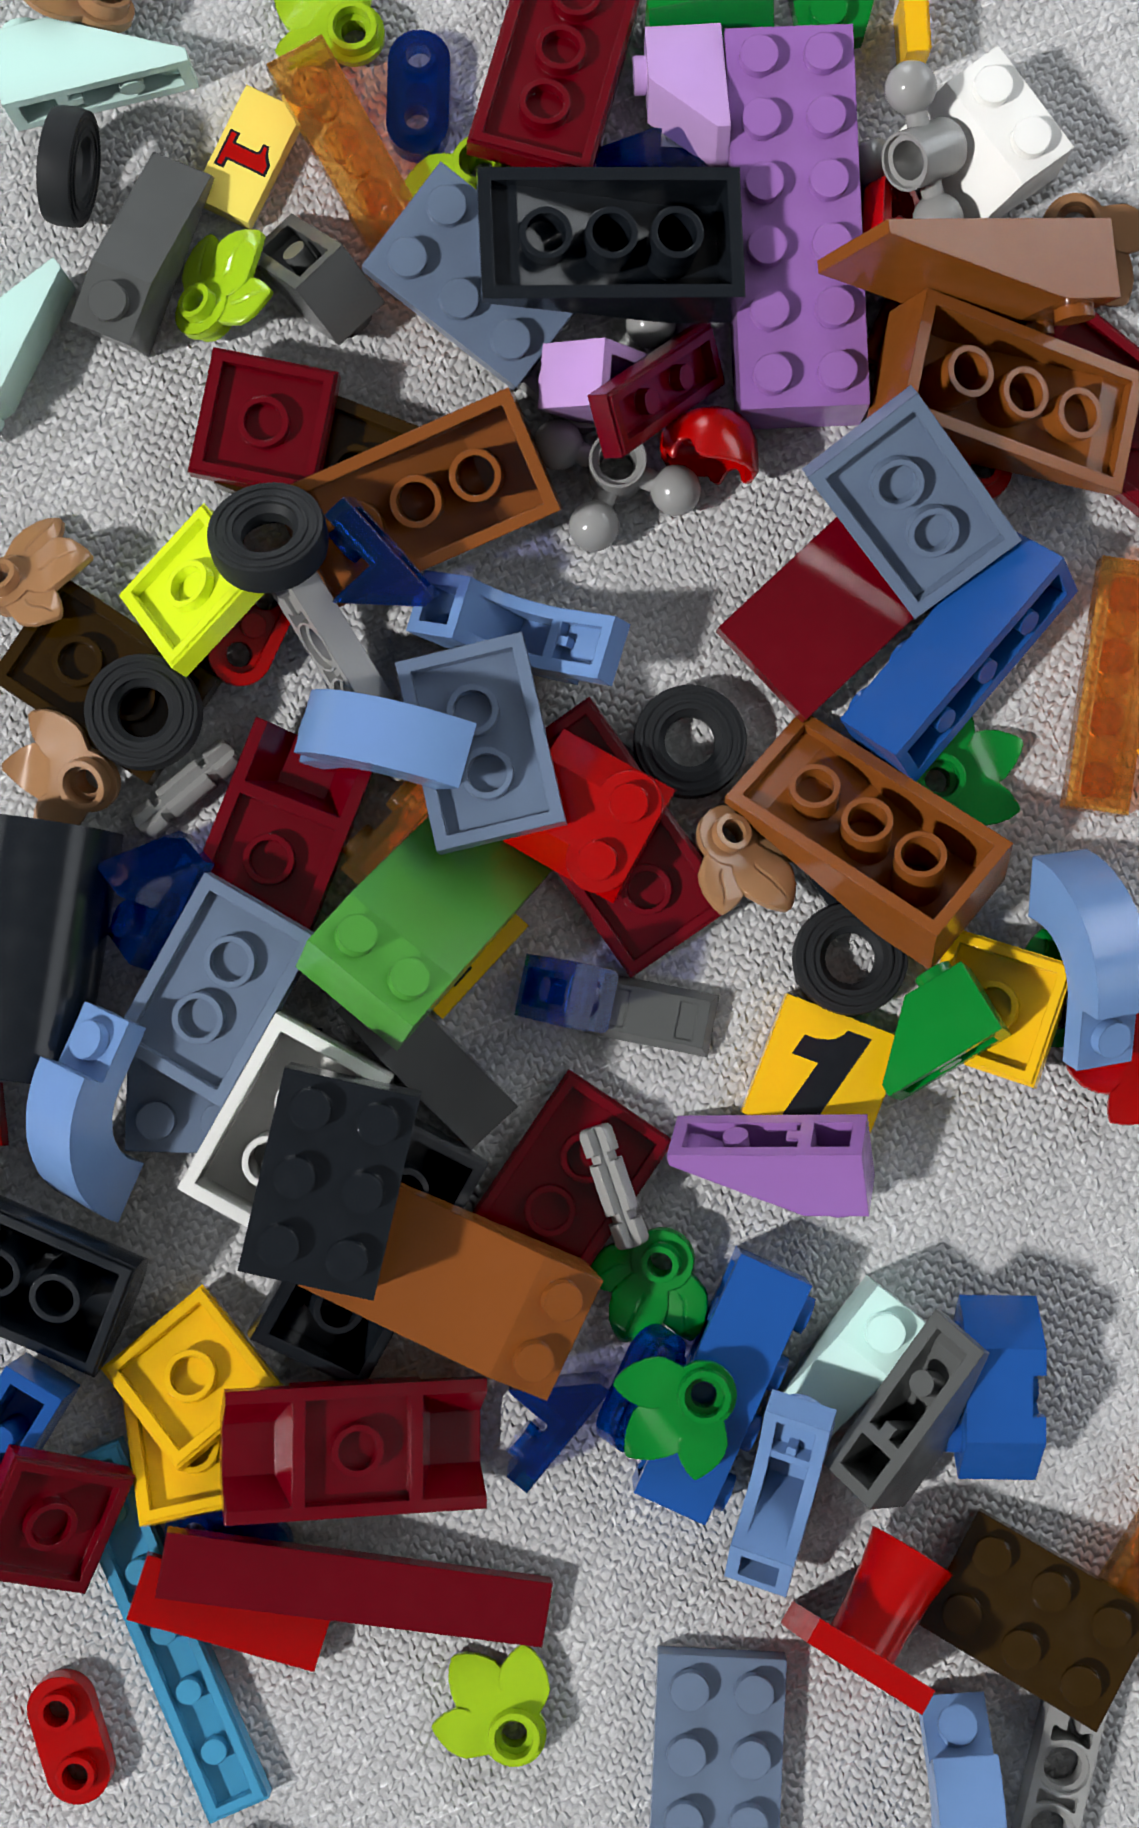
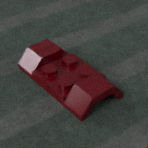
M256 717L171 932L204 872L214 873L313 931L352 833L354 820L373 772L353 768L322 770L300 763L301 755L294 753L298 735Z
M419 1376L294 1382L289 1383V1386L224 1389L220 1412V1487L224 1526L487 1509V1494L480 1463V1410L487 1394V1378L485 1376L421 1379Z

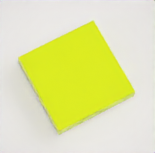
M204 503L119 595L170 667L185 677L196 668L264 595V593L248 592L233 586L222 577L215 567L207 542L208 524L214 510Z

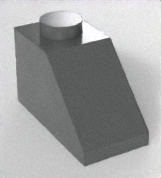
M291 213L265 238L257 269L315 329L336 344L341 345L347 338L361 333L369 325L372 314L385 303L341 243Z

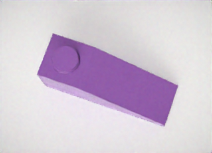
M868 1114L677 1116L667 1153L669 1166L803 1216H831L835 1218L869 1216L875 1172Z

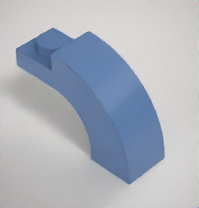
M424 570L406 631L448 649L522 632L534 676L578 685L579 681L612 686L631 624L617 616L559 608L530 601L493 588L471 576Z
M312 689L298 730L294 753L301 755L300 763L322 770L353 768L403 779L435 790L459 788L477 723L388 698L343 690Z
M1081 849L1033 856L1028 917L1040 923L1053 938L1063 960L1067 979L1068 997L1062 1061L1076 1071L1132 1061L1136 1014L1139 1013V913L1117 874L1104 860L1090 850Z
M85 1001L59 1061L41 1056L39 1058L27 1100L26 1137L32 1161L38 1173L50 1187L100 1216L118 1223L144 1163L121 1152L118 1148L112 1129L113 1110L118 1092L146 1027L103 1007Z
M772 1389L764 1414L751 1478L730 1544L725 1577L787 1597L835 1425L836 1409L821 1405L817 1400L807 1395H790Z
M984 1691L933 1695L923 1715L919 1713L929 1784L932 1828H1007L999 1755L993 1752Z

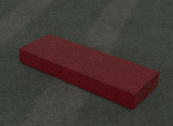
M711 323L689 326L587 395L604 459L623 458L725 384Z

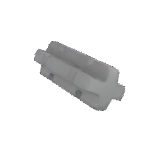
M223 739L216 740L201 753L204 756L201 761L197 762L193 759L157 789L155 793L158 797L153 801L147 798L131 811L130 817L134 825L144 836L150 839L158 838L172 826L170 820L174 816L179 819L182 818L218 787L215 783L220 778L226 781L234 774L240 756L227 741Z
M601 1123L584 1129L580 1132V1142L586 1159L591 1158L593 1165L589 1166L605 1216H611L612 1223L609 1224V1228L616 1247L619 1250H625L648 1241L649 1234L642 1214L636 1213L635 1208L639 1205L623 1157L616 1154L615 1149L619 1148L612 1126L609 1123Z

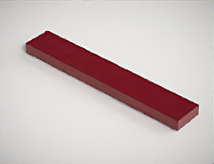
M168 1526L155 1598L542 1648L553 1582L549 1576Z

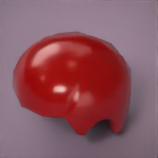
M710 406L693 409L680 415L676 420L667 425L661 434L659 454L666 466L674 464L684 465L694 471L698 477H708L715 485L721 484L725 476L735 469L739 471L741 481L747 485L752 483L759 473L758 443L755 433L741 414L728 408Z

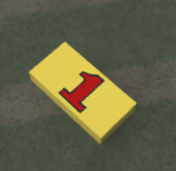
M246 84L203 171L214 177L204 208L240 226L252 229L305 122L303 111Z

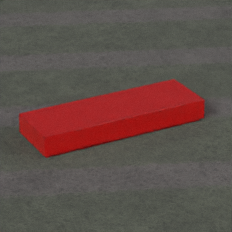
M148 1551L126 1620L307 1671H315L330 1620L155 1598L162 1555Z

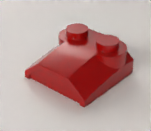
M563 729L550 748L567 825L506 839L503 842L572 880L581 889L595 893L609 902L615 903L677 790L570 731Z

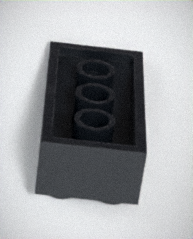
M477 167L482 303L662 323H731L746 297L740 167Z

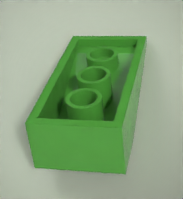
M428 816L343 900L309 937L295 967L398 1051L548 877L552 869L503 842V840L440 855L436 851Z

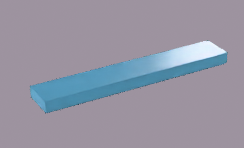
M123 1435L76 1455L77 1457L126 1465L132 1470L129 1448ZM133 1482L99 1562L209 1824L268 1799L272 1788L211 1643L126 1620L147 1553L151 1551L163 1555L166 1538L161 1524L139 1527Z

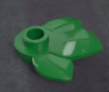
M971 717L917 782L929 789L925 782L926 774L929 770H938L944 774L946 786L942 792L933 793L986 826L1004 822L1019 813L1020 807L1015 797L1000 782L1008 776L1015 766L1024 742L1020 737L999 730L975 731L974 720Z
M656 1227L647 1230L649 1234L648 1241L639 1246L619 1250L615 1243H611L604 1247L590 1267L603 1280L600 1289L612 1292L609 1303V1322L617 1339L625 1343L643 1340L655 1333L664 1323L677 1335L688 1341H693L700 1333L706 1320L708 1293L700 1280L692 1273L695 1266V1253L689 1240L677 1230L667 1227ZM654 1253L666 1254L672 1261V1268L667 1270L657 1268L652 1263L651 1255Z
M653 1356L630 1364L617 1375L613 1386L625 1399L637 1405L626 1427L624 1452L628 1458L655 1460L678 1453L681 1464L694 1480L705 1476L720 1463L728 1446L724 1421L732 1413L737 1400V1389L734 1379L724 1366L711 1360H696L682 1366L666 1357ZM706 1381L716 1388V1394L711 1401L699 1403L692 1398L691 1390L698 1382Z

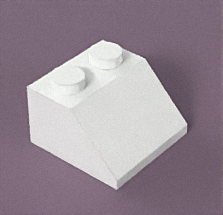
M998 45L947 81L936 92L933 102L927 108L929 120L937 117H948L954 120L965 134L968 150L963 167L956 174L941 179L944 193L956 198L962 207L964 218H1001L1055 179L1074 149L1073 144ZM905 124L899 131L907 129V125ZM919 188V189H916L915 191H916V193H917L919 199L921 200V199H922V196H921V192H920V188Z

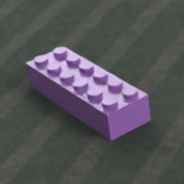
M853 24L725 28L723 49L731 121L728 167H740L746 292L743 303L730 323L734 411L741 414L752 429L856 426L861 423L870 405L865 290L819 274L817 260L862 234Z

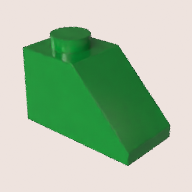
M944 961L929 968L916 978L915 982L918 988L905 995L882 1084L889 1097L900 1101L904 1100L1012 1035L972 969L962 961L954 966H951L949 961Z

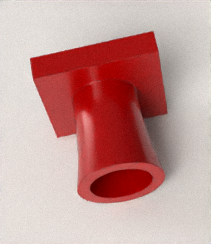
M872 1526L859 1567L831 1624L792 1601L780 1624L808 1644L923 1715L935 1690L897 1667L894 1663L919 1620L932 1601L953 1577V1574L897 1538Z

